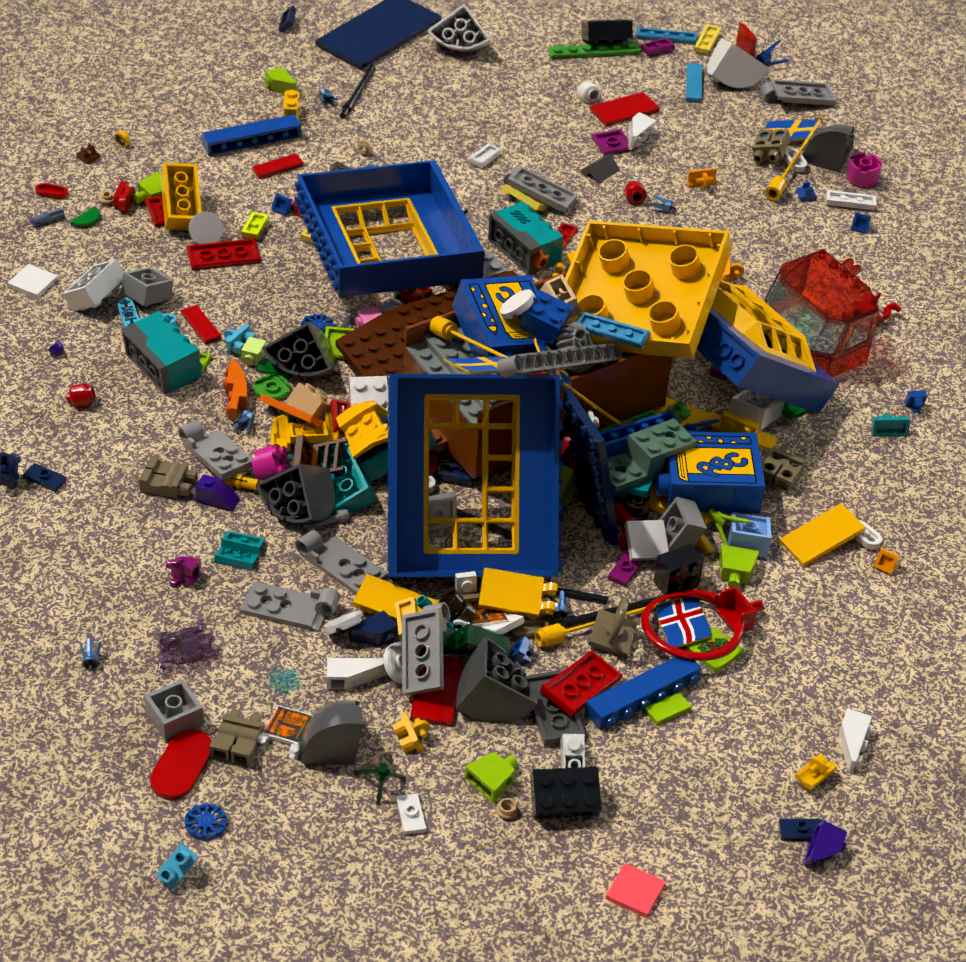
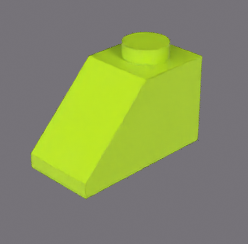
M283 67L265 71L264 84L272 91L285 93L287 90L296 91L295 80Z

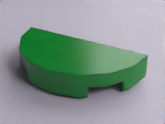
M95 206L71 220L70 225L76 228L95 225L99 222V209Z

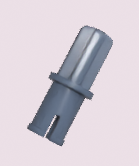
M63 209L51 212L45 211L44 214L30 217V220H32L30 222L34 228L47 223L51 224L52 221L64 218L65 213Z

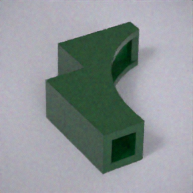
M467 624L458 630L447 627V633H443V654L471 656L481 640L487 637L507 651L505 655L509 657L510 638L472 624ZM426 647L420 650L419 656L426 653Z

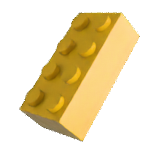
M163 162L160 178L165 230L189 231V222L192 217L202 212L197 164Z

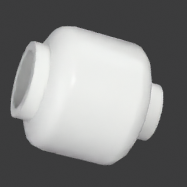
M585 81L579 85L577 95L582 101L591 104L599 99L600 89L597 85Z

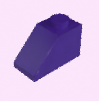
M203 474L195 486L196 502L233 512L240 499L222 479Z
M825 820L817 824L802 865L808 866L842 852L847 844L845 838L848 831Z

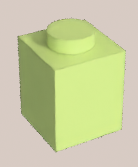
M249 337L241 349V362L249 366H258L261 358L265 356L262 347L266 346V341Z

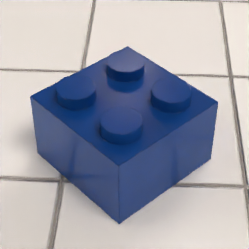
M538 290L535 294V299H533L532 306L524 312L518 328L553 345L559 331L567 323L573 306L546 292Z

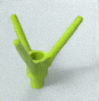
M713 508L707 513L716 522L715 525L719 530L724 545H728L722 528L726 522L730 523L731 520L750 523V520L728 516L720 511H715Z

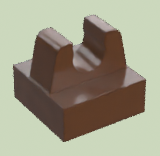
M89 143L86 149L81 147L80 152L76 153V157L88 165L99 159L100 154Z

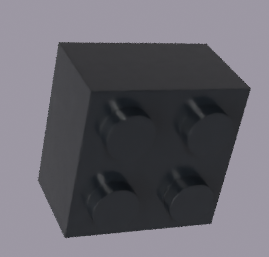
M692 544L657 556L653 582L663 595L678 593L688 589L693 590L700 585L704 558Z

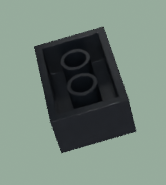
M633 20L581 21L582 39L586 40V43H599V40L604 43H613V40L628 42V39H633Z
M598 767L532 770L530 785L533 818L599 815L602 811Z

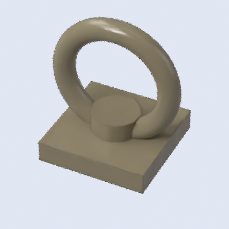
M623 597L620 600L615 614L602 609L598 610L588 646L615 655L628 656L638 622L625 618L629 605L627 597Z

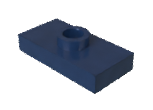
M291 6L282 13L278 28L280 32H285L295 22L294 18L297 8Z
M439 462V466L434 474V479L472 486L474 480L462 466Z
M36 463L23 474V479L53 492H56L67 481L66 476Z
M779 819L778 825L781 840L810 841L815 826L822 822L823 819Z

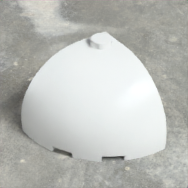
M465 3L427 30L436 42L456 51H474L492 43Z
M721 38L714 49L707 65V73L712 75V80L717 83L721 81L734 88H745L756 84L769 70V67Z

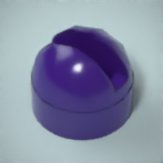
M58 340L48 351L54 356H60L64 352V347Z

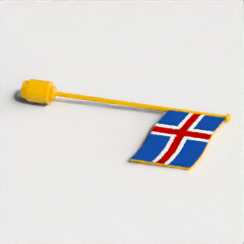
M674 598L657 603L652 608H656L658 623L667 644L679 648L710 639V627L698 599ZM646 607L626 613V616L643 612ZM595 621L565 629L559 623L542 627L535 632V641L539 647L544 648L564 643L567 633L594 626Z

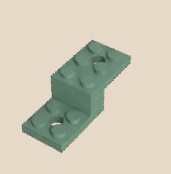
M675 419L629 434L625 452L607 458L612 490L616 493L656 478L657 473H662L665 458L696 447L697 440Z

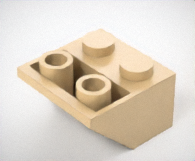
M563 274L544 283L540 289L541 291L573 306L568 319L581 313L577 298Z
M298 383L286 400L294 408L320 418L325 421V411L331 413L330 402L332 398H327L326 392L320 388L316 389L309 383L306 385Z

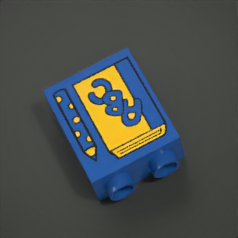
M531 275L463 279L460 281L452 307L466 337L507 357L537 352L534 344L535 338L552 350H558L556 346L557 340L552 345L518 328L524 313L518 316L515 313L512 315V319H505L500 313L501 306L518 292L530 289L534 295L537 293L538 290ZM468 342L474 357H498Z
M687 431L697 440L696 447L665 458L663 473H657L656 495L666 496L667 508L676 497L695 501L700 513H708L713 508L715 511L722 513L760 514L765 481L757 433Z

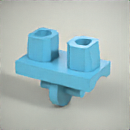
M244 324L238 330L228 329L224 332V342L227 345L226 353L230 355L235 352L241 355V349L249 337L256 338V335L250 332V325Z
M180 843L155 876L170 889L174 890L199 859V856L192 852L184 843Z

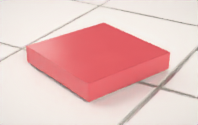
M625 863L606 894L605 900L647 918L666 881Z

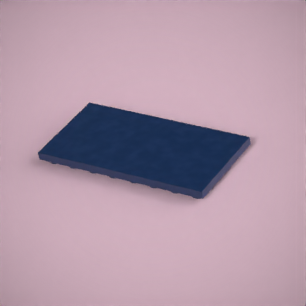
M383 0L317 39L316 45L362 69L441 21L442 16L411 0Z
M568 389L564 391L565 400H563V407L567 414H564V417L569 425L566 430L571 438L569 446L573 452L571 459L575 464L573 471L577 477L575 480L579 490L577 496L581 503L584 502L586 504L585 509L588 515H593L596 528L602 529L601 533L606 542L609 541L612 546L619 545L605 440L572 390Z

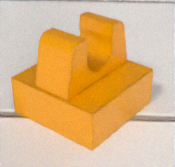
M881 548L873 567L892 574L900 555Z

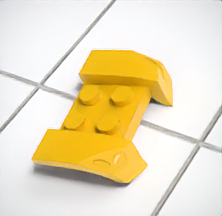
M373 400L356 403L336 417L340 429L348 439L350 445L348 448L354 459L374 446L388 442V424H383L379 415H388V411Z
M325 411V421L322 427L310 422L288 423V415L285 413L273 419L270 443L271 445L278 444L280 447L285 446L287 451H291V444H296V436L304 434L310 443L319 444L342 439L345 437V433L340 434L339 431L336 433L332 431L330 412Z

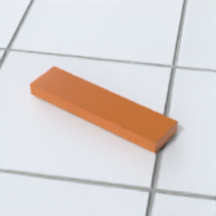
M261 394L259 401L319 427H322L324 423L320 418L267 395Z

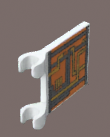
M483 608L476 609L473 618L468 623L456 619L453 621V624L461 625V628L467 624L481 628L507 623L509 619L502 611Z
M278 705L262 734L258 737L257 743L259 744L257 749L265 750L270 739L290 744L289 752L291 753L289 758L296 760L299 756L298 742L302 740L305 727L313 715Z

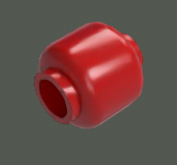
M631 181L625 186L624 195L629 203L638 205L645 201L647 191L639 181Z
M88 383L72 385L69 393L66 394L68 403L77 409L89 407L93 404V400H96L95 390Z

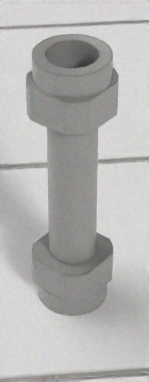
M341 509L336 511L335 515L318 522L302 523V528L305 533H308L311 530L316 531L317 528L336 522L345 523L350 520L347 509Z

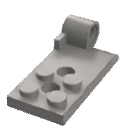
M771 79L770 82H765L760 87L766 102H776L780 99L787 103L835 106L837 102L828 83Z
M522 166L511 169L503 178L504 185H511V187L539 200L541 203L564 213L577 200L579 195Z
M193 421L178 428V434L184 446L220 479L225 480L253 468V458L223 432L214 431L204 436L203 428L198 421Z
M311 530L295 542L298 552L304 559L355 595L366 574L382 580L387 578V572L337 537L329 536L323 540L318 532ZM348 563L350 566H340V564ZM356 573H362V574H364V576H363V577H362V576H357V577H356V576H354V574H356Z
M253 581L240 609V614L319 632L325 616H332L335 613L341 596L333 588H324L322 591L311 589L310 594ZM268 599L272 602L263 604L261 601ZM283 604L291 605V607L288 609H284L280 606Z
M445 602L427 605L420 612L402 615V694L405 696L444 689L443 633H447V623L450 621V610ZM426 647V653L423 656H419L420 650ZM426 667V673L423 676H419L420 670Z

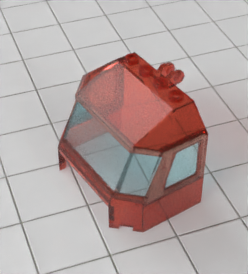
M821 249L782 264L763 301L806 336L813 362L833 378L868 362L879 310L871 288L856 276L860 273L861 266L859 264L854 265L852 258L844 260L841 264L828 252Z

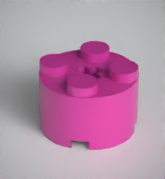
M866 152L853 154L849 161L847 179L858 188L876 185L879 181L882 161L874 154H871V156L866 155Z
M273 444L255 450L252 455L255 454V458L252 459V467L258 480L264 481L292 467L288 462V451L285 446L280 447L278 444Z

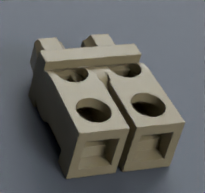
M773 129L759 130L752 146L754 162L761 163L762 161L769 160L772 163L777 162V160H783L786 147L790 146L792 142L789 129H775L774 132Z
M782 446L779 449L774 448L772 450V453L762 463L765 486L771 488L774 484L773 489L789 495L792 487L803 473L806 456L800 453L794 456L789 453L788 448Z
M151 455L139 479L140 493L167 498L172 497L173 499H178L180 495L189 497L192 492V484L189 483L196 484L198 473L197 471L189 470L188 463L159 461L158 456Z
M232 709L229 715L224 714L218 733L209 746L210 758L229 762L231 758V763L250 767L259 744L257 743L258 737L262 734V716L253 713L249 719H244L243 712L237 709ZM217 751L225 752L226 755L221 756ZM238 756L246 757V760H240Z

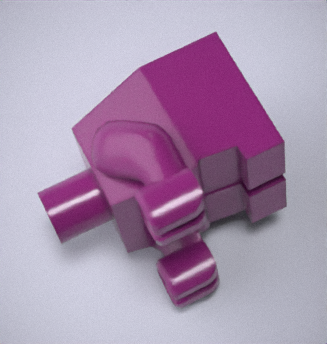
M177 556L175 560L172 559L166 562V568L171 569V576L175 578V580L171 579L169 581V586L176 588L180 582L191 586L201 576L200 559Z

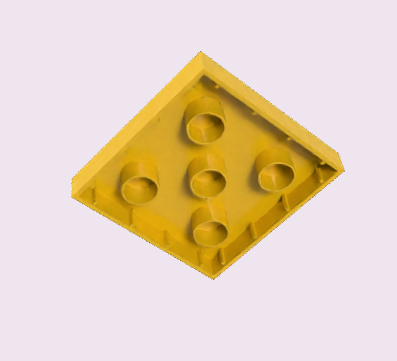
M588 220L565 277L577 298L581 313L568 319L567 323L577 322L583 312L646 329L651 333L642 349L589 334L594 345L618 343L622 352L693 359L733 247L730 232Z

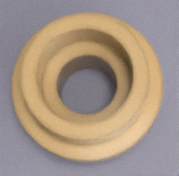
M366 140L360 141L357 145L358 152L369 156L373 151L372 143Z
M104 191L99 194L98 200L104 205H110L113 203L114 194Z
M504 798L497 804L496 812L503 819H512L518 814V805L513 799Z

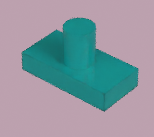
M890 414L872 417L871 435L872 437L908 436L910 418L909 416L891 417Z

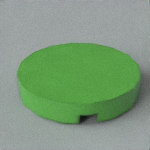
M273 374L261 376L255 381L253 390L258 398H260L261 394L280 401L290 393V383L283 376L278 375L276 377Z

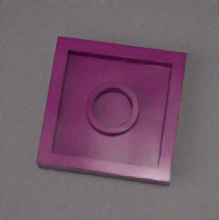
M621 129L595 133L591 136L604 156L609 153L618 154L633 151V149H629L628 138Z

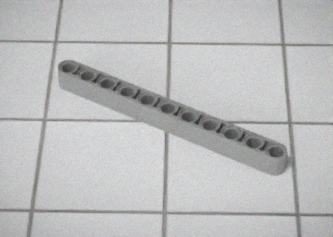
M618 343L517 354L498 360L497 368L502 377H512L600 365L620 360L622 350Z

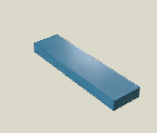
M637 27L636 39L655 41L668 38L674 43L696 45L697 33Z
M687 63L686 102L701 103L702 64Z
M583 312L577 323H581L582 326L586 327V331H589V334L640 349L644 347L651 336L649 330Z

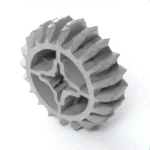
M577 322L563 325L556 337L558 350L594 345L589 331H586V327ZM592 366L566 370L570 371L571 374H581L592 369Z

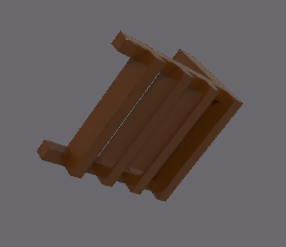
M304 434L298 435L294 445L292 467L298 464L320 467L322 448H325L323 467L330 468L332 447L335 446L333 468L330 469V472L337 476L340 472L345 471V468L343 466L340 467L342 447L343 444L348 443V439L343 438L312 445Z

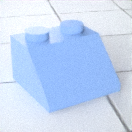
M732 512L731 516L750 520V523L730 520L728 546L759 551L758 557L767 558L771 542L770 518Z

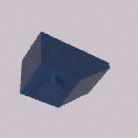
M383 610L350 627L349 639L351 642L382 646L386 643L391 644L397 638L398 625Z

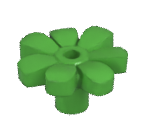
M677 401L673 403V406L669 405L667 411L670 410L679 420L680 417L683 420L687 419L691 413V410L687 409V405L683 401Z

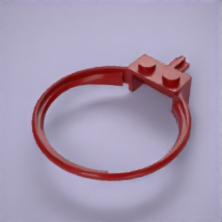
M737 587L724 589L720 595L705 590L684 591L661 596L649 603L642 613L641 626L649 641L660 650L686 660L709 661L732 653L739 646L743 632L753 630L756 614L759 611H763L764 606L762 605V600L749 602ZM673 598L698 599L715 605L716 612L735 634L720 649L710 652L686 651L673 647L661 640L650 626L649 614L657 603Z

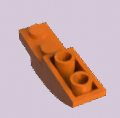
M231 359L230 366H226L227 378H224L223 389H227L228 401L230 402L227 403L226 414H229L230 421H236L239 409H247V383L242 368L235 359Z

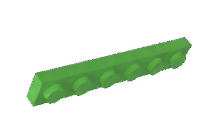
M615 42L612 44L548 47L550 59L639 55L640 49L637 42Z

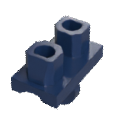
M13 452L10 454L0 453V485H6L11 490L16 488L17 480L19 479L18 464L21 462L20 455Z

